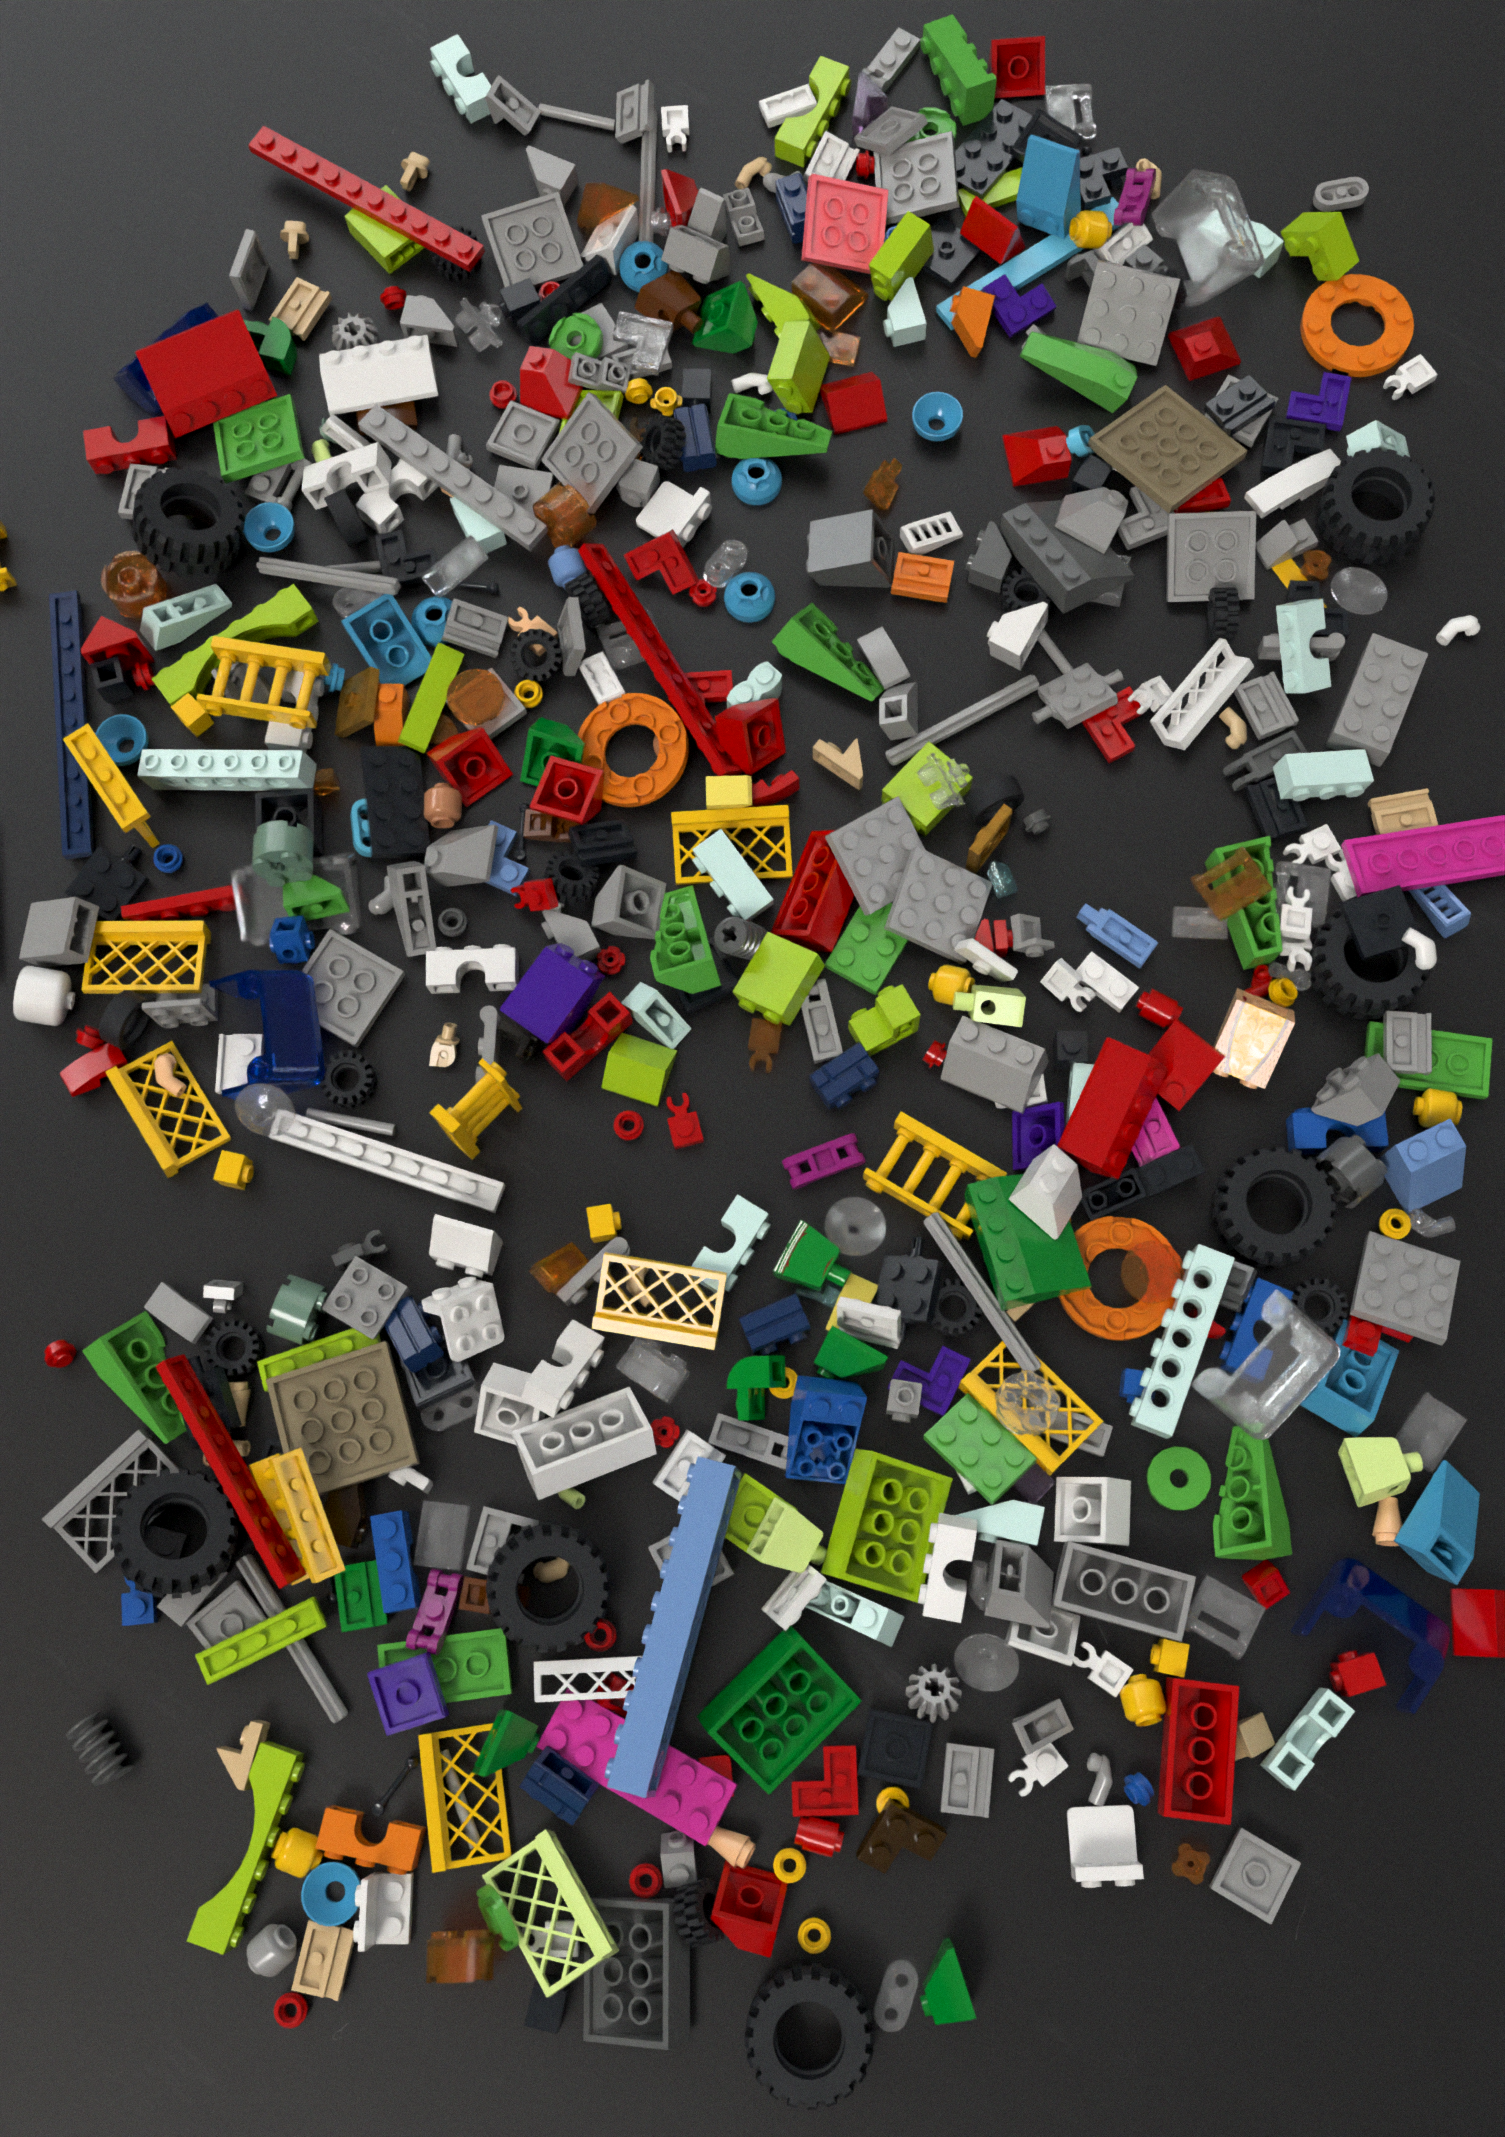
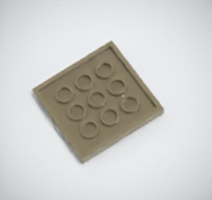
M1167 385L1161 387L1093 435L1088 442V447H1091L1097 455L1169 514L1245 459L1247 450L1229 437L1223 430Z
M387 1341L266 1379L283 1453L302 1448L319 1496L420 1464L393 1357Z

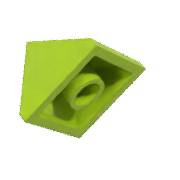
M621 1033L608 1053L601 1088L658 1107L678 1051Z

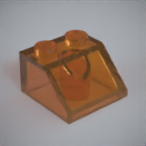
M809 264L792 281V294L799 297L810 308L816 320L832 333L869 297L867 292L832 266Z

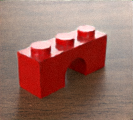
M165 416L139 420L137 436L127 443L119 442L111 426L83 431L86 460L95 474H109L113 471L129 469L130 463L149 465L164 464L167 461L176 460L174 435Z
M611 992L606 994L588 1010V1018L576 1031L571 1034L564 1032L542 1051L546 1060L566 1082L633 1023L630 1012Z

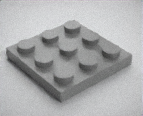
M952 131L904 143L890 155L873 151L876 187L889 190L886 225L900 222L907 211H910L917 217L959 208L955 143Z
M559 192L481 215L504 287L530 278L534 288H538L546 282H557L570 278L583 266Z
M1098 260L1077 343L1108 350L1122 358L1156 366L1180 279Z
M588 392L541 458V461L587 512L594 514L643 446L596 395Z
M1256 511L1168 514L1166 602L1208 601L1211 588L1236 587L1239 600L1254 599Z
M899 796L825 836L865 916L894 901L912 848L917 846L925 850Z
M916 846L912 848L884 929L959 964L966 963L967 959L954 951L959 941L974 939L993 882Z
M329 929L281 1003L358 1048L406 974L396 966Z
M1369 1231L1364 1241L1349 1315L1442 1346L1447 1340L1460 1261Z

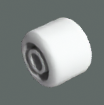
M34 966L24 967L19 973L15 986L13 1000L15 1018L21 1021L51 1026L62 1024L68 1009L72 1010L75 1002V992H71L72 983L70 976L58 970Z

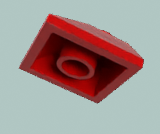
M668 169L661 170L664 205L672 227L678 225L687 227L699 190H697L694 179Z
M1220 316L1168 334L1189 381L1241 363V359Z
M530 346L520 368V404L551 417L569 420L583 390V386L568 382L571 360L554 349Z
M1058 426L1002 436L1013 487L1068 478L1072 459L1066 443L1067 437Z
M777 698L733 705L715 716L719 744L746 775H752L786 753Z
M483 727L450 736L426 753L446 783L460 792L462 803L465 807H468L513 775Z
M1179 1019L1173 1022L1148 1054L1168 1069L1157 1094L1178 1111L1188 1103L1225 1058L1224 1055Z
M725 1860L711 1920L738 1949L771 1958L788 1883L781 1881L775 1873L746 1866L744 1869L739 1866L734 1868Z

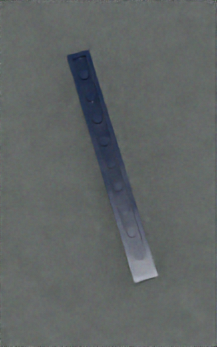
M77 590L49 594L62 856L65 859L92 856L95 852L91 781L63 741V738L88 723L84 657L80 650L83 646L81 595Z

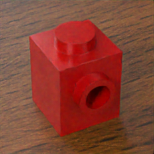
M1350 1650L1338 1654L1339 1661L1330 1663L1332 1672H1329L1330 1681L1336 1692L1340 1691L1341 1696L1351 1697L1386 1685L1374 1652L1357 1654L1356 1650Z

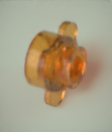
M1321 550L1306 551L1303 555L1305 561L1304 565L1300 568V573L1305 577L1311 575L1319 580L1326 579L1329 574L1327 567L1332 561L1331 557Z
M1187 1843L1181 1844L1178 1847L1179 1856L1177 1861L1171 1867L1172 1872L1178 1877L1183 1875L1189 1878L1193 1884H1200L1204 1879L1203 1874L1205 1873L1206 1865L1210 1863V1857L1204 1851L1197 1852L1193 1850ZM1190 1860L1194 1862L1192 1867L1188 1866Z

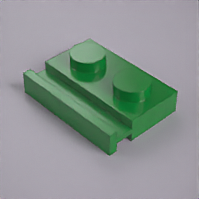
M376 1560L345 1565L346 1570L334 1575L342 1633L390 1624L389 1613L383 1612Z

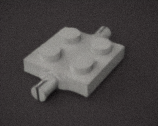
M1085 663L1038 687V695L1046 706L1032 713L1033 720L1036 724H1039L1052 716L1060 720L1069 729L1117 704V694L1110 686L1123 680L1121 671L1116 669V671L1106 676H1101L1088 663Z

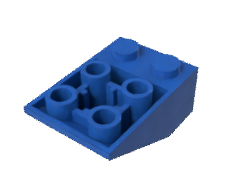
M797 1376L790 1411L786 1478L846 1484L867 1401V1396L857 1382Z

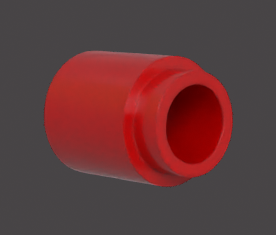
M1153 988L1149 993L1143 991L1135 1006L1140 1009L1139 1016L1163 1028L1165 1026L1170 1027L1176 1019H1179L1183 1007L1177 1005L1178 1001Z
M809 1816V1818L800 1817L794 1844L801 1845L802 1850L832 1858L833 1851L840 1853L844 1832L838 1831L839 1823Z

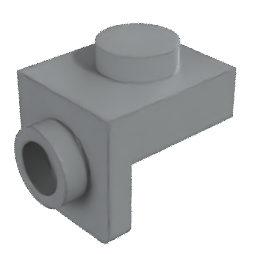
M1020 913L1011 916L1013 951L1026 953L1027 957H1039L1044 955V951L1055 948L1054 941L1042 939L1039 917Z
M892 1379L886 1414L892 1415V1420L910 1423L911 1418H917L922 1384Z
M679 1830L663 1833L661 1835L660 1855L664 1887H681L682 1885L697 1881L694 1839Z

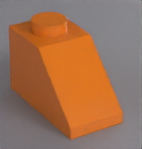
M963 286L959 295H954L949 309V312H953L951 324L970 356L976 358L983 347L995 295Z
M378 683L374 714L376 746H406L397 742L409 714L410 697L404 684Z

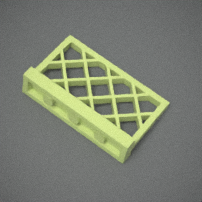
M546 1829L535 1836V1840L482 1875L486 1884L494 1887L505 1904L516 1928L519 1946L544 1994L549 1998L605 1958H610L620 1950L555 1832ZM535 1849H537L542 1859L539 1874L523 1871L526 1856ZM518 1862L517 1869L510 1868L512 1865ZM546 1868L549 1871L551 1877L545 1876ZM505 1870L516 1873L511 1893L500 1891L494 1880L496 1876ZM521 1875L538 1878L533 1899L517 1895ZM543 1880L555 1882L558 1888L555 1904L539 1900ZM503 1896L510 1897L508 1905ZM562 1898L568 1907L561 1906ZM515 1899L532 1903L527 1923L515 1920L512 1914ZM538 1904L554 1908L549 1929L533 1925ZM560 1910L571 1912L575 1922L572 1934L555 1931ZM519 1926L526 1928L524 1935ZM579 1928L584 1937L577 1936ZM532 1929L548 1933L543 1954L533 1952L528 1944ZM554 1935L570 1938L566 1959L549 1956ZM576 1940L588 1943L594 1954V1957L584 1964L571 1961ZM536 1957L542 1958L541 1966L539 1965ZM548 1960L565 1964L561 1980L552 1986L545 1976ZM570 1965L578 1967L569 1973Z

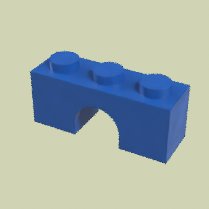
M1311 1108L1296 1109L1286 1119L1289 1152L1295 1148L1302 1151L1301 1155L1322 1153L1327 1148L1326 1133L1329 1130L1340 1131L1349 1138L1353 1135H1358L1366 1143L1369 1152H1381L1389 1146L1385 1111L1382 1116L1359 1126L1314 1114Z
M1260 1278L1253 1281L1247 1298L1243 1301L1244 1304L1241 1312H1235L1229 1329L1233 1330L1230 1342L1225 1340L1218 1356V1358L1223 1359L1220 1366L1221 1369L1252 1382L1262 1379L1272 1350L1260 1345L1255 1340L1253 1335L1254 1324L1259 1320L1275 1325L1281 1323L1284 1320L1294 1292Z
M400 1510L370 1516L383 1612L396 1613L419 1608L422 1600L418 1575H415L411 1563L410 1544H413L409 1512Z

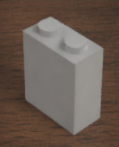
M77 897L31 903L19 959L42 968L88 963L99 906Z

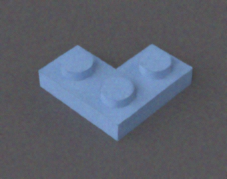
M491 820L489 825H497L498 832L490 880L486 883L517 897L518 893H511L510 889L522 885L530 874L529 868L506 858L518 834L516 831Z

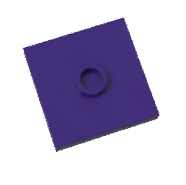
M429 1651L367 1673L386 1736L439 1720L449 1715Z

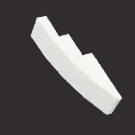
M1331 449L1325 450L1268 478L1247 491L1244 498L1262 519L1277 508L1284 509L1299 498L1303 501L1324 487L1335 466L1340 465L1341 461Z

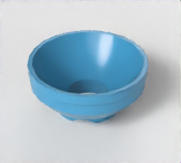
M638 241L628 246L624 250L619 264L621 278L630 289L640 292L641 286L668 273V263L661 260L663 250L658 245L649 241ZM642 254L649 256L651 259L650 265L644 269L638 268L635 265V259Z
M931 392L920 397L915 403L912 412L915 430L923 438L930 441H944L953 437L958 432L963 419L961 404L952 395L944 392ZM933 419H940L944 422L945 426L941 430H933L930 428L929 422Z
M767 457L743 459L736 465L733 471V491L741 501L747 504L763 505L769 503L781 491L782 475L780 469L775 462ZM753 467H760L765 473L762 477L755 479L750 477L748 472Z
M268 502L259 504L252 508L245 517L244 535L254 548L262 552L281 550L291 542L294 536L295 523L287 508L278 503ZM278 529L281 531L278 539L270 541L265 538L269 530Z
M744 572L736 575L730 580L725 589V607L732 617L739 621H760L770 614L775 605L776 597L773 585L765 576L756 572ZM746 584H753L758 590L753 596H745L742 594L741 588Z
M430 597L420 602L414 609L411 618L412 627L423 644L431 647H436L438 642L444 645L450 644V642L441 640L452 603L448 598ZM440 609L442 616L437 621H430L426 618L428 611Z
M119 714L109 717L102 722L95 733L117 766L135 763L141 758L142 749H147L148 734L145 727L137 718L130 715ZM133 740L134 747L130 752L122 753L119 751L121 742Z
M327 1862L313 1869L306 1877L301 1891V1901L307 1916L323 1926H337L349 1920L359 1907L355 1905V1891L357 1885H361V1880L356 1871L340 1862ZM333 1881H338L345 1887V1895L341 1901H332L327 1895V1888Z

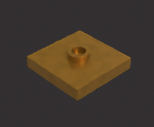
M369 667L343 681L335 728L336 736L345 738L374 722L380 675L379 669Z
M1003 804L988 825L982 827L974 839L975 842L969 848L965 870L974 874L978 872L1008 833L1013 809Z

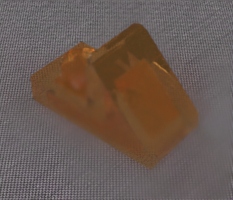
M571 1242L536 1262L529 1272L549 1294L553 1292L558 1296L556 1293L589 1260Z

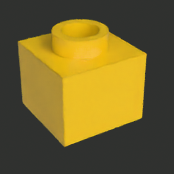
M189 693L171 706L181 722L196 737H199L214 724L198 700H195Z
M222 1150L213 1179L223 1186L245 1190L246 1183H250L253 1177V1161L245 1155Z
M611 1204L586 1208L590 1236L594 1243L618 1237L617 1230L622 1229L619 1211L614 1212Z
M1159 1638L1158 1644H1153L1150 1654V1663L1154 1664L1153 1671L1184 1678L1190 1645Z

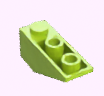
M750 273L746 275L751 284L748 288L750 293L757 301L761 300L764 307L761 310L770 322L774 321L777 326L774 332L779 339L785 322L810 321L815 331L821 327L810 308L799 297Z

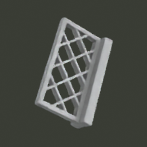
M145 1428L138 1429L42 1518L50 1528H54L95 1573H98L115 1557L114 1549H112L113 1518L117 1515L114 1514L115 1496H127V1492H116V1478L121 1473H134L133 1485L139 1487V1473L157 1474L156 1477L160 1476V1470H162V1462L170 1469V1474L179 1473V1467L151 1439L153 1437ZM148 1448L157 1456V1470L140 1469V1456ZM135 1461L134 1469H127ZM111 1484L110 1492L103 1491ZM97 1496H110L109 1514H92L93 1499ZM87 1506L86 1514H78ZM161 1511V1512L157 1513L155 1516H153V1517L149 1520V1522H148L147 1524H150V1523H151L155 1518H157L163 1511ZM73 1518H86L85 1536H73L65 1526ZM91 1518H109L108 1537H90ZM78 1541H85L84 1547ZM90 1541H107V1555L99 1562L89 1554Z

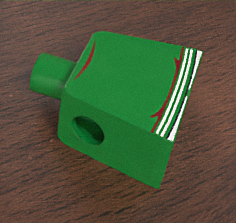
M800 1220L773 1270V1275L779 1279L821 1292L827 1280L843 1288L851 1271L836 1263L840 1257L841 1250L806 1222Z

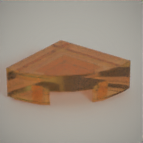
M441 714L430 740L432 743L439 745L450 736L459 733L451 719Z

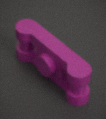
M1137 168L1127 169L1121 198L1114 212L1115 226H1123L1124 223H1133V226L1143 225L1156 182V169L1147 168L1146 171H1137Z
M855 1133L842 1136L782 1160L784 1169L790 1173L791 1179L789 1182L792 1189L802 1188L809 1183L864 1164L866 1160L863 1153H859L856 1145L858 1140ZM845 1149L848 1157L840 1160L837 1150ZM808 1162L811 1171L803 1174L800 1165Z
M431 1569L416 1619L406 1639V1648L413 1650L423 1648L427 1649V1652L429 1651L430 1654L439 1655L463 1587V1575L453 1573L450 1576L443 1574L442 1570ZM440 1587L448 1588L446 1596L438 1595ZM426 1629L434 1630L431 1636L424 1635Z

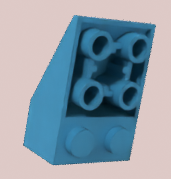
M1443 1460L1421 1497L1416 1502L1407 1520L1400 1528L1394 1541L1428 1573L1458 1585L1474 1558L1480 1493L1448 1461Z

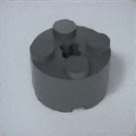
M1353 1135L1350 1138L1340 1137L1314 1158L1317 1161L1316 1169L1319 1172L1325 1169L1330 1176L1325 1180L1327 1185H1334L1337 1194L1332 1197L1333 1201L1338 1202L1342 1200L1348 1203L1344 1207L1350 1209L1355 1208L1383 1184L1384 1175L1388 1172L1385 1164L1381 1160L1375 1159L1367 1150L1364 1140L1358 1135Z

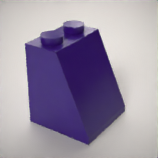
M563 943L545 946L502 1004L500 1011L549 1044L554 1042L564 1032L567 1034L573 1033L605 976L597 971L598 967L588 960H581L575 956L574 950Z

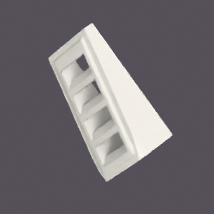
M950 511L909 523L900 528L901 540L909 554L923 555L963 537V533ZM947 522L952 532L947 533L943 523ZM937 526L942 535L937 536L933 528ZM927 530L931 536V538L928 539L924 533ZM919 535L921 541L917 542L915 536Z

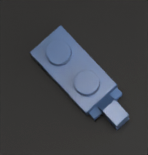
M1085 903L1077 915V918L1088 926L1086 931L1091 936L1139 969L1158 944L1152 937L1110 909L1107 911L1101 908L1098 912Z

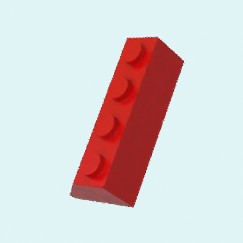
M835 830L811 831L770 932L811 951H833L854 897V893L825 838L826 835Z
M1107 1037L1057 1147L1090 1172L1119 1179L1168 1069L1152 1056Z
M1171 1677L1166 1678L1165 1702L1167 1710L1164 1713L1158 1814L1164 1817L1231 1825L1239 1686Z

